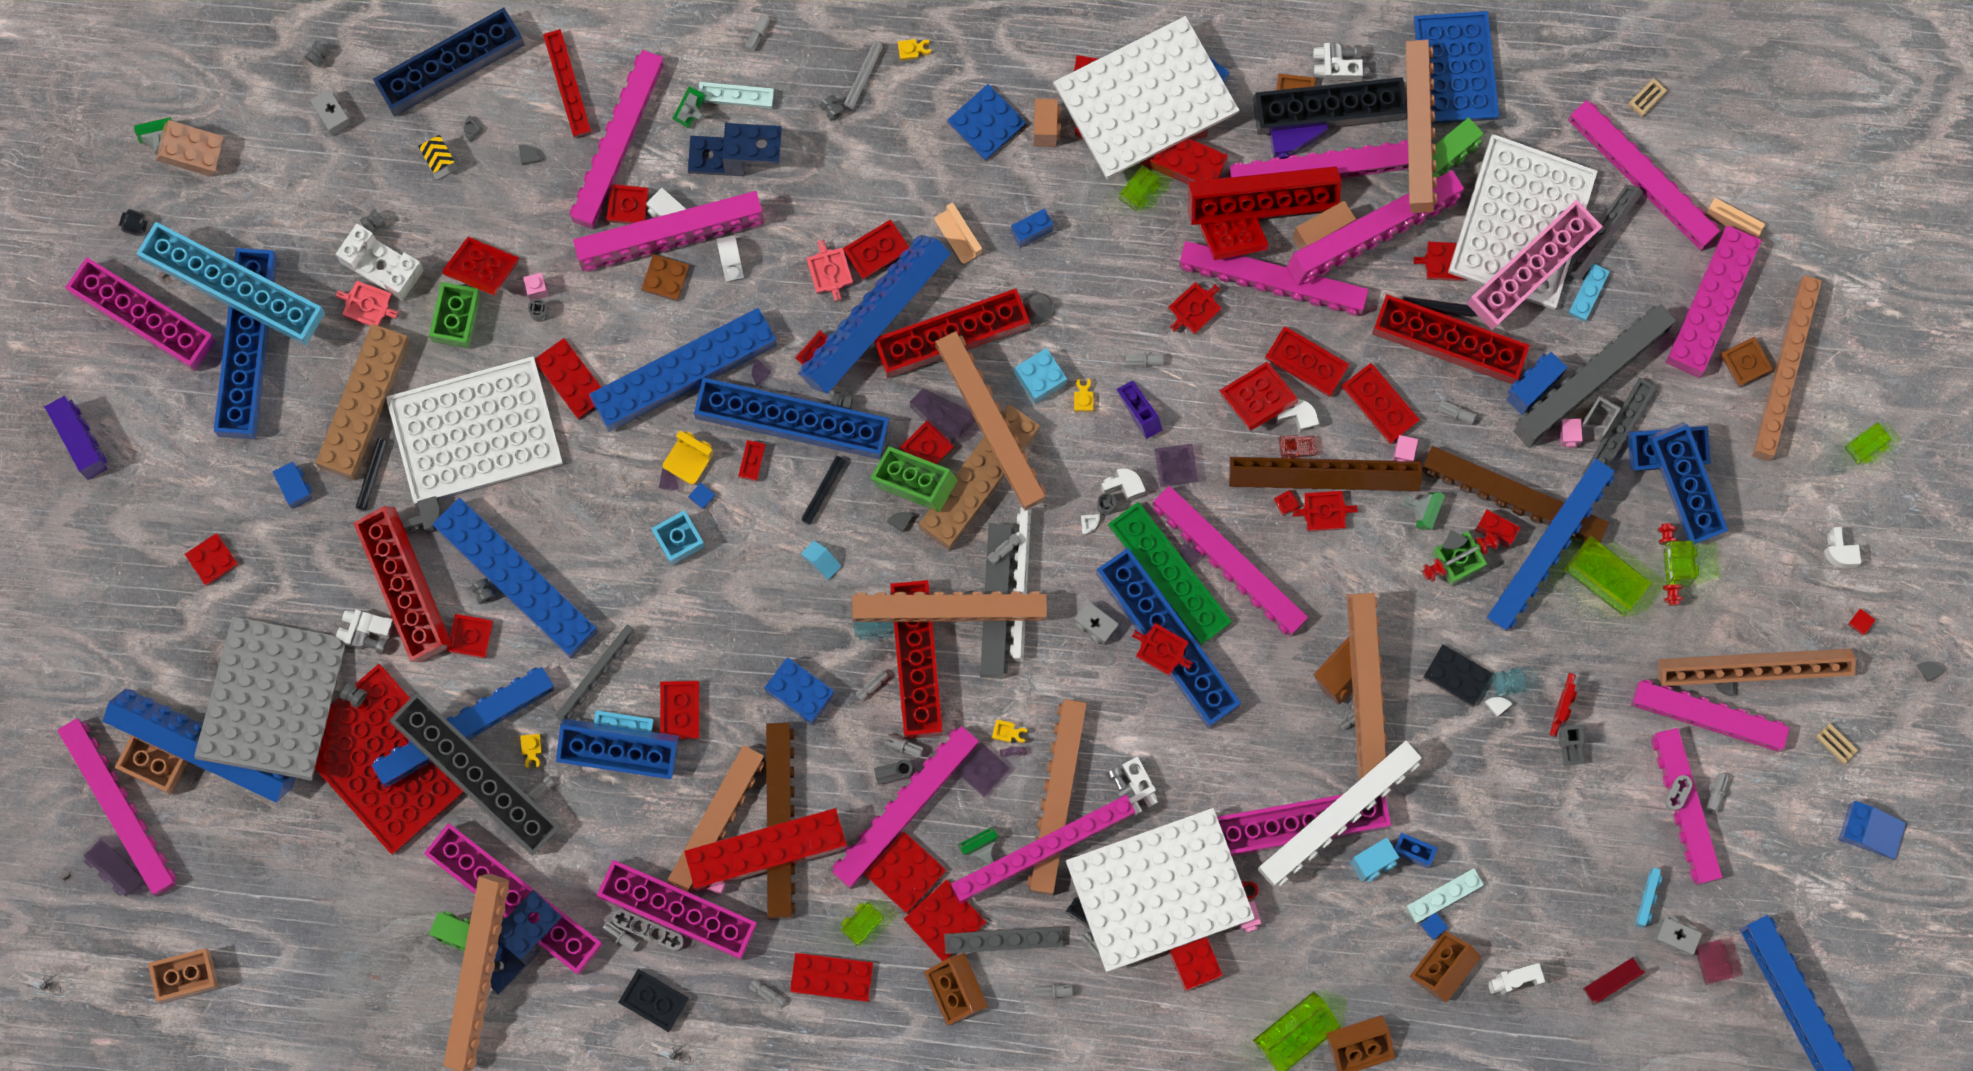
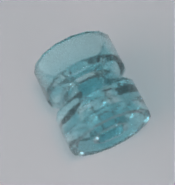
M1520 667L1509 669L1508 673L1504 670L1493 672V685L1498 697L1509 695L1510 691L1514 694L1525 692V680Z

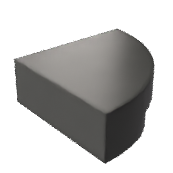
M469 115L465 121L464 132L468 141L471 142L483 130V127Z
M519 145L522 165L540 162L539 155L533 148Z
M907 512L896 513L887 520V523L904 532L913 514Z
M1450 530L1441 548L1445 550L1457 549L1462 547L1468 539Z
M1922 662L1917 665L1927 682L1945 671L1934 662Z
M1734 682L1714 683L1721 693L1734 696Z

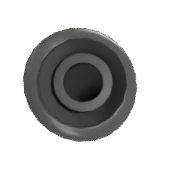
M1033 293L1026 297L1023 302L1028 319L1033 323L1047 321L1054 312V304L1051 298L1043 293Z

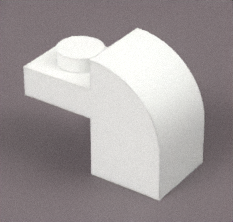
M735 235L716 239L725 282L744 278Z
M1298 400V403L1293 405L1292 408H1288L1275 416L1277 424L1295 419L1299 433L1318 429L1319 426L1315 409L1304 400Z
M1117 469V478L1112 476L1103 480L1104 483H1101L1103 493H1110L1121 488L1127 502L1144 496L1146 491L1140 477L1129 469Z
M1834 527L1827 537L1828 544L1831 547H1827L1824 550L1827 560L1839 568H1857L1861 564L1859 545L1844 546L1842 527Z

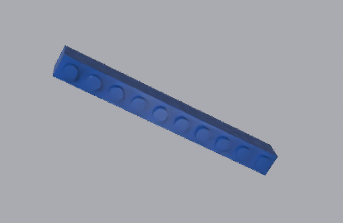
M1596 458L1593 460L1486 619L1504 631L1508 628H1513L1517 622V619H1515L1516 615L1519 612L1521 614L1528 606L1526 601L1529 596L1532 598L1539 590L1536 586L1540 580L1544 582L1550 574L1547 570L1551 564L1555 566L1561 557L1558 555L1562 549L1566 550L1571 543L1569 538L1572 533H1578L1582 527L1580 522L1583 517L1588 518L1593 511L1591 506L1594 501L1598 503L1602 498L1604 486L1609 487L1615 477L1612 475L1615 471Z
M535 667L529 670L523 678H515L510 682L511 685L496 689L492 696L488 698L486 696L482 697L473 707H465L459 712V715L454 718L450 716L446 720L467 740H470L553 692L554 685L543 667ZM408 741L409 744L403 747L398 746L394 748L390 755L377 758L374 764H372L374 772L385 789L431 762L410 741Z

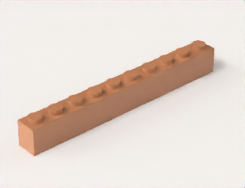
M1429 40L1406 41L1409 201L1411 213L1434 212V204H1437V193H1433V188H1437L1436 176H1433V171H1436V160H1433L1432 156L1436 155L1435 143L1432 144V139L1436 138L1435 127H1432V122H1435V111H1431V106H1435L1434 95H1431V90H1434V79H1430V74H1434V65L1430 63V58H1433V47H1429Z
M1803 275L1798 282L1751 456L1770 461L1775 456L1822 280Z
M955 331L937 340L936 348L1023 510L1026 511L1045 501L1046 490L1035 479L1038 476L1034 468L1028 466V457L1024 450L1020 451L1018 447L1020 444L1015 434H1011L1009 430L1011 426L1007 418L1001 416L1000 412L1002 409L997 401H993L991 397L993 395L992 390L988 384H984L982 380L984 376L980 368L976 369L974 366L975 359L971 352L967 353L964 347L966 346L962 335L958 336Z
M996 591L986 595L983 592H972V595H964V592H953V595H945L944 592H934L933 595H926L925 592H915L914 595H906L905 592H896L895 595H887L885 592L867 595L865 592H859L856 595H852L851 599L852 622L1045 621L1047 618L1046 594H1041L1040 591H1032L1030 594H1022L1020 591L1003 594V592Z
M1375 593L1346 594L1359 780L1388 756L1387 752H1385L1387 735L1384 732L1386 717L1382 709V705H1384V695L1381 693L1383 677L1380 674L1382 659L1378 650L1380 637L1377 635L1379 618L1376 616L1378 600Z
M1850 649L1658 659L1657 677L1662 686L1855 676L1856 657Z
M1064 699L1063 704L1058 706L1057 715L1061 716L1060 723H1055L1054 734H1057L1056 742L1052 741L1050 753H1054L1053 761L1049 760L1047 772H1051L1050 779L1045 780L1044 791H1047L1046 799L1042 798L1040 810H1044L1043 818L1039 817L1037 829L1041 830L1040 836H1035V841L1062 828L1066 824L1087 703ZM1060 854L1033 867V875H1029L1027 881L1030 892L1053 896Z
M493 874L481 875L478 877L443 1064V1066L456 1071L474 1070L477 1063L476 1055L480 1046V1034L484 1025L483 1018L488 1004V992L491 988L490 981L495 967V954L498 950V939L502 930L501 923L505 913L506 896L509 893V880Z

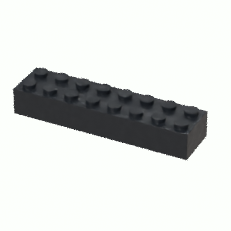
M1403 77L1255 92L1252 99L1258 135L1271 134V131L1327 125V128L1404 120L1408 114Z

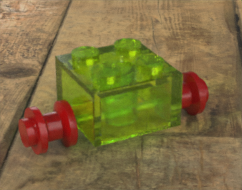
M1664 523L1658 528V532L1662 533V539L1659 540V544L1666 546L1663 550L1666 585L1663 586V590L1667 591L1664 603H1668V606L1680 605V602L1684 600L1683 597L1679 596V590L1682 587L1690 586L1699 577V566L1695 562V558L1698 556L1697 546H1694V541H1678L1677 538H1674V532L1677 531V527L1673 526V523Z

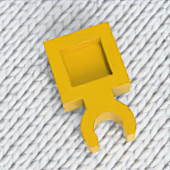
M916 39L898 41L900 61L919 59V53L930 55L931 49L925 50L923 48L925 45H930V41L923 40L919 44H917Z
M1077 379L1076 387L1079 392H1074V412H1093V392H1088L1091 385L1090 379H1087L1086 386H1081L1080 379Z
M996 719L992 739L1011 743V739L1014 738L1018 743L1022 744L1025 743V739L1019 738L1018 735L1020 733H1027V729L1019 728L1016 730L1014 729L1015 723Z
M521 735L522 756L528 755V758L525 760L526 768L530 769L529 763L531 761H536V767L540 768V760L537 758V754H542L541 735Z

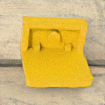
M679 430L676 435L677 442L662 466L666 471L688 484L694 485L714 455L711 449L712 446L703 440L699 442L688 431L684 433Z

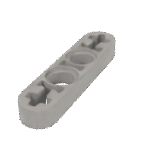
M617 910L612 916L613 923L618 928L671 951H679L684 946V939L680 934L626 910ZM625 914L624 917L627 920H631V917L634 919L631 921L630 928H627L629 924L624 921L618 924L619 920L616 917ZM637 921H642L645 924V928L641 932L634 930V924ZM655 929H660L663 932L659 940L652 938V932ZM666 933H670L668 937L671 939L678 937L680 945L672 947V943L667 940L666 944H663Z

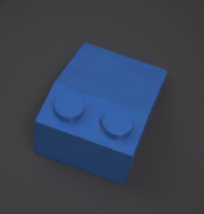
M1853 801L1849 804L1838 840L1895 860L1906 823L1877 808Z

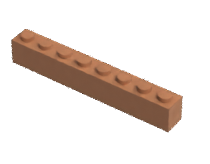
M743 745L684 851L725 838L728 832L726 830L727 825L734 822L737 816L736 809L738 806L742 807L747 798L745 793L748 789L751 790L756 782L754 777L757 772H762L766 764L763 755ZM683 851L667 879V883L690 893V891L694 892L695 889Z

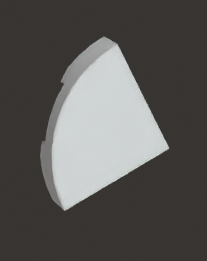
M1100 514L1081 515L1082 536L1090 534L1097 528Z
M1493 697L1484 702L1496 717L1512 705L1510 701L1501 697Z

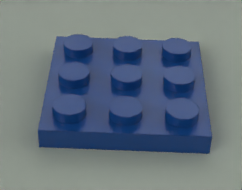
M989 84L947 120V123L985 161L1026 126L1025 120Z

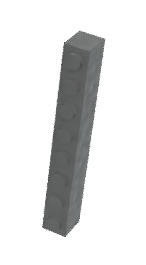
M988 524L987 556L991 552H995L998 546L1015 534V530H1011L1012 524ZM1014 549L1004 557L999 558V561L995 564H992L987 558L985 595L996 591L1003 592V594H1011L1012 586H1008L1009 579H1013V568H1009L1010 560H1014ZM983 621L980 678L1003 679V675L1008 673V662H1004V657L1009 654V643H1005V638L1010 635V624H1006V621Z

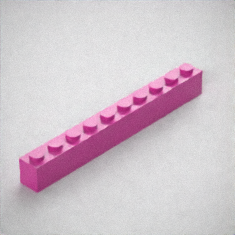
M642 50L641 54L636 56L634 61L635 68L629 72L627 77L628 84L626 88L623 87L620 93L619 105L616 104L613 109L614 117L612 121L607 123L605 130L607 133L604 138H601L598 148H600L598 154H594L591 161L592 168L586 172L584 177L585 184L583 188L580 187L577 193L576 205L573 204L570 209L572 222L594 230L609 195L611 184L615 181L665 64L663 57Z
M1586 100L1570 115L1568 121L1635 187H1639L1643 191L1642 194L1700 251L1720 232L1718 225L1714 221L1709 220L1701 208L1692 204L1690 197L1682 194L1678 190V186L1673 181H1669L1665 177L1664 172L1660 168H1656L1650 158L1638 150L1635 143L1629 142L1625 138V134L1620 129H1616L1612 125L1611 120L1598 111L1594 103Z
M1408 140L1400 141L1398 144L1387 142L1376 147L1366 145L1361 149L1350 147L1339 152L1329 150L1324 154L1313 152L1302 157L1292 155L1287 159L1276 157L1265 162L1255 160L1250 164L1239 162L1230 166L1229 177L1337 166L1341 179L1408 170Z
M1185 241L1179 262V267L1185 272H1199L1204 277L1214 276L1223 282L1233 281L1242 287L1252 286L1261 292L1271 291L1276 296L1283 297L1286 295L1292 297L1295 301L1301 302L1305 300L1310 302L1311 305H1324L1330 310L1346 311L1347 314L1352 316L1362 314L1368 293L1366 288L1321 276H1315V279L1308 284L1303 282L1298 285L1287 267L1241 255L1213 260L1207 246Z
M1168 486L1153 501L1154 512L1160 517L1163 515L1168 520L1167 524L1172 529L1179 530L1182 533L1181 537L1187 543L1191 542L1198 554L1201 556L1205 555L1209 559V564L1214 569L1219 568L1223 572L1222 576L1228 582L1232 581L1237 586L1236 589L1243 596L1246 594L1251 599L1250 602L1255 608H1261L1265 612L1264 616L1270 622L1274 621L1279 626L1278 629L1284 635L1288 634L1291 637L1307 621V615L1171 486Z
M76 718L59 728L57 731L152 895L158 897L176 886L175 879L177 877L171 868L168 869L165 865L167 859L162 852L158 853L155 847L158 845L152 835L149 836L146 829L148 827L143 819L139 820L136 813H138L136 806L133 802L129 803L126 797L129 794L124 786H119L117 782L119 780L118 775L114 770L109 769L107 764L110 762L104 753L101 754L98 748L100 745L96 738H91L88 733L91 729L86 721L82 722Z
M962 726L959 729L955 728L948 737L950 739L946 744L942 742L935 750L937 754L933 758L929 757L924 762L923 770L920 773L918 771L914 773L910 778L912 782L907 787L903 786L897 793L899 797L894 802L891 800L884 809L886 811L882 816L877 815L871 822L873 826L868 831L865 829L858 837L860 841L856 845L852 844L845 853L847 855L843 860L838 859L832 866L834 869L832 871L833 875L849 889L856 884L867 869L879 858L979 745V741Z
M1124 795L951 884V887L958 901L962 904L1134 816L1135 810L1128 796Z

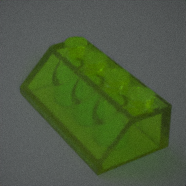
M1591 535L1564 568L1566 573L1623 617L1630 612L1652 584L1651 581Z
M1313 991L1253 1039V1041L1275 1071H1287L1326 1040V1033L1337 1030L1341 1026L1327 1003Z

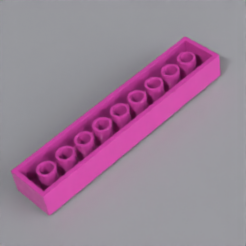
M1451 170L1436 178L1437 188H1433V193H1437V204H1434V212L1411 213L1408 193L1293 253L1287 268L1297 284L1300 285L1303 282L1308 284L1315 279V276L1327 274L1331 270L1330 268L1342 266L1351 257L1353 259L1359 257L1362 251L1366 249L1370 251L1376 248L1379 242H1388L1398 232L1403 234L1410 229V226L1422 224L1426 220L1425 218L1429 216L1433 218L1440 214L1442 209L1454 207L1464 190L1454 171Z
M757 191L576 238L573 239L581 270L592 272L597 267H611L616 262H629L635 257H648L657 251L662 253L669 251L672 247H685L691 242H704L706 238L713 236L714 238H719L728 232H741L743 228H757L764 223Z
M1342 795L1219 816L1217 819L1232 857L1282 848ZM1381 796L1375 799L1376 804L1369 810L1363 809L1360 812L1362 816L1354 823L1352 821L1348 822L1345 825L1347 829L1339 836L1337 834L1333 835L1331 839L1389 829L1391 822L1385 796L1383 798Z
M450 823L444 827L423 853L474 894L476 893L478 877L481 875L493 874L509 880V893L506 896L505 913L503 915L505 919L534 890ZM541 896L563 918L547 933L538 945L579 976L602 948L603 944ZM536 912L529 916L531 923H537L540 919V915Z

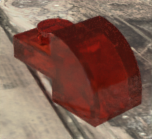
M1290 435L1278 438L1281 458L1308 457L1317 454L1314 436L1299 437L1298 435Z

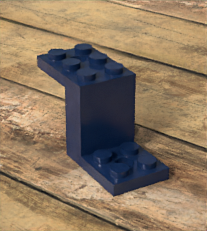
M725 123L724 137L690 135L688 173L744 176L745 163L780 164L782 126ZM759 140L767 142L764 148H758L756 144ZM707 151L713 153V157L709 160L703 158V154Z
M535 890L501 923L502 930L499 934L498 950L495 954L494 963L501 961L504 964V968L501 972L493 970L490 981L491 988L498 995L540 953L535 946L563 918ZM538 913L540 915L539 921L531 923L529 921L530 914Z

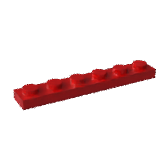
M561 29L544 33L543 37L573 138L590 134L592 132Z

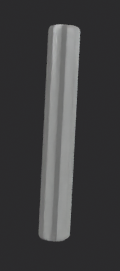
M873 42L844 102L845 107L849 109L854 108L882 50L881 43Z

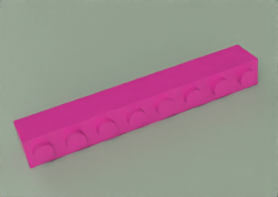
M1644 679L1636 685L1631 702L1633 707L1777 752H1781L1785 747L1790 727L1785 726V723L1774 720L1771 722L1762 715H1749L1743 709L1733 710L1726 704H1714L1704 697H1699V699L1691 697L1692 694L1685 691L1675 692L1669 686L1659 687L1650 680Z
M1674 728L1655 733L1652 736L1651 745L1653 750L1657 751L1658 758H1656L1658 768L1662 769L1664 775L1662 777L1664 787L1669 792L1674 780L1681 775L1688 776L1692 781V788L1684 805L1679 810L1674 811L1675 814H1673L1674 823L1680 829V833H1678L1679 840L1685 846V860L1687 863H1690L1691 870L1689 873L1692 882L1695 881L1696 886L1720 880L1722 878L1679 729ZM1685 780L1678 782L1680 784L1678 791L1681 792L1684 787H1687ZM1676 794L1673 799H1670L1672 806L1679 805L1677 802L1679 795Z

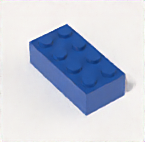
M1689 426L1703 464H1711L1708 426ZM1667 428L1627 431L1631 470L1659 468L1647 436Z

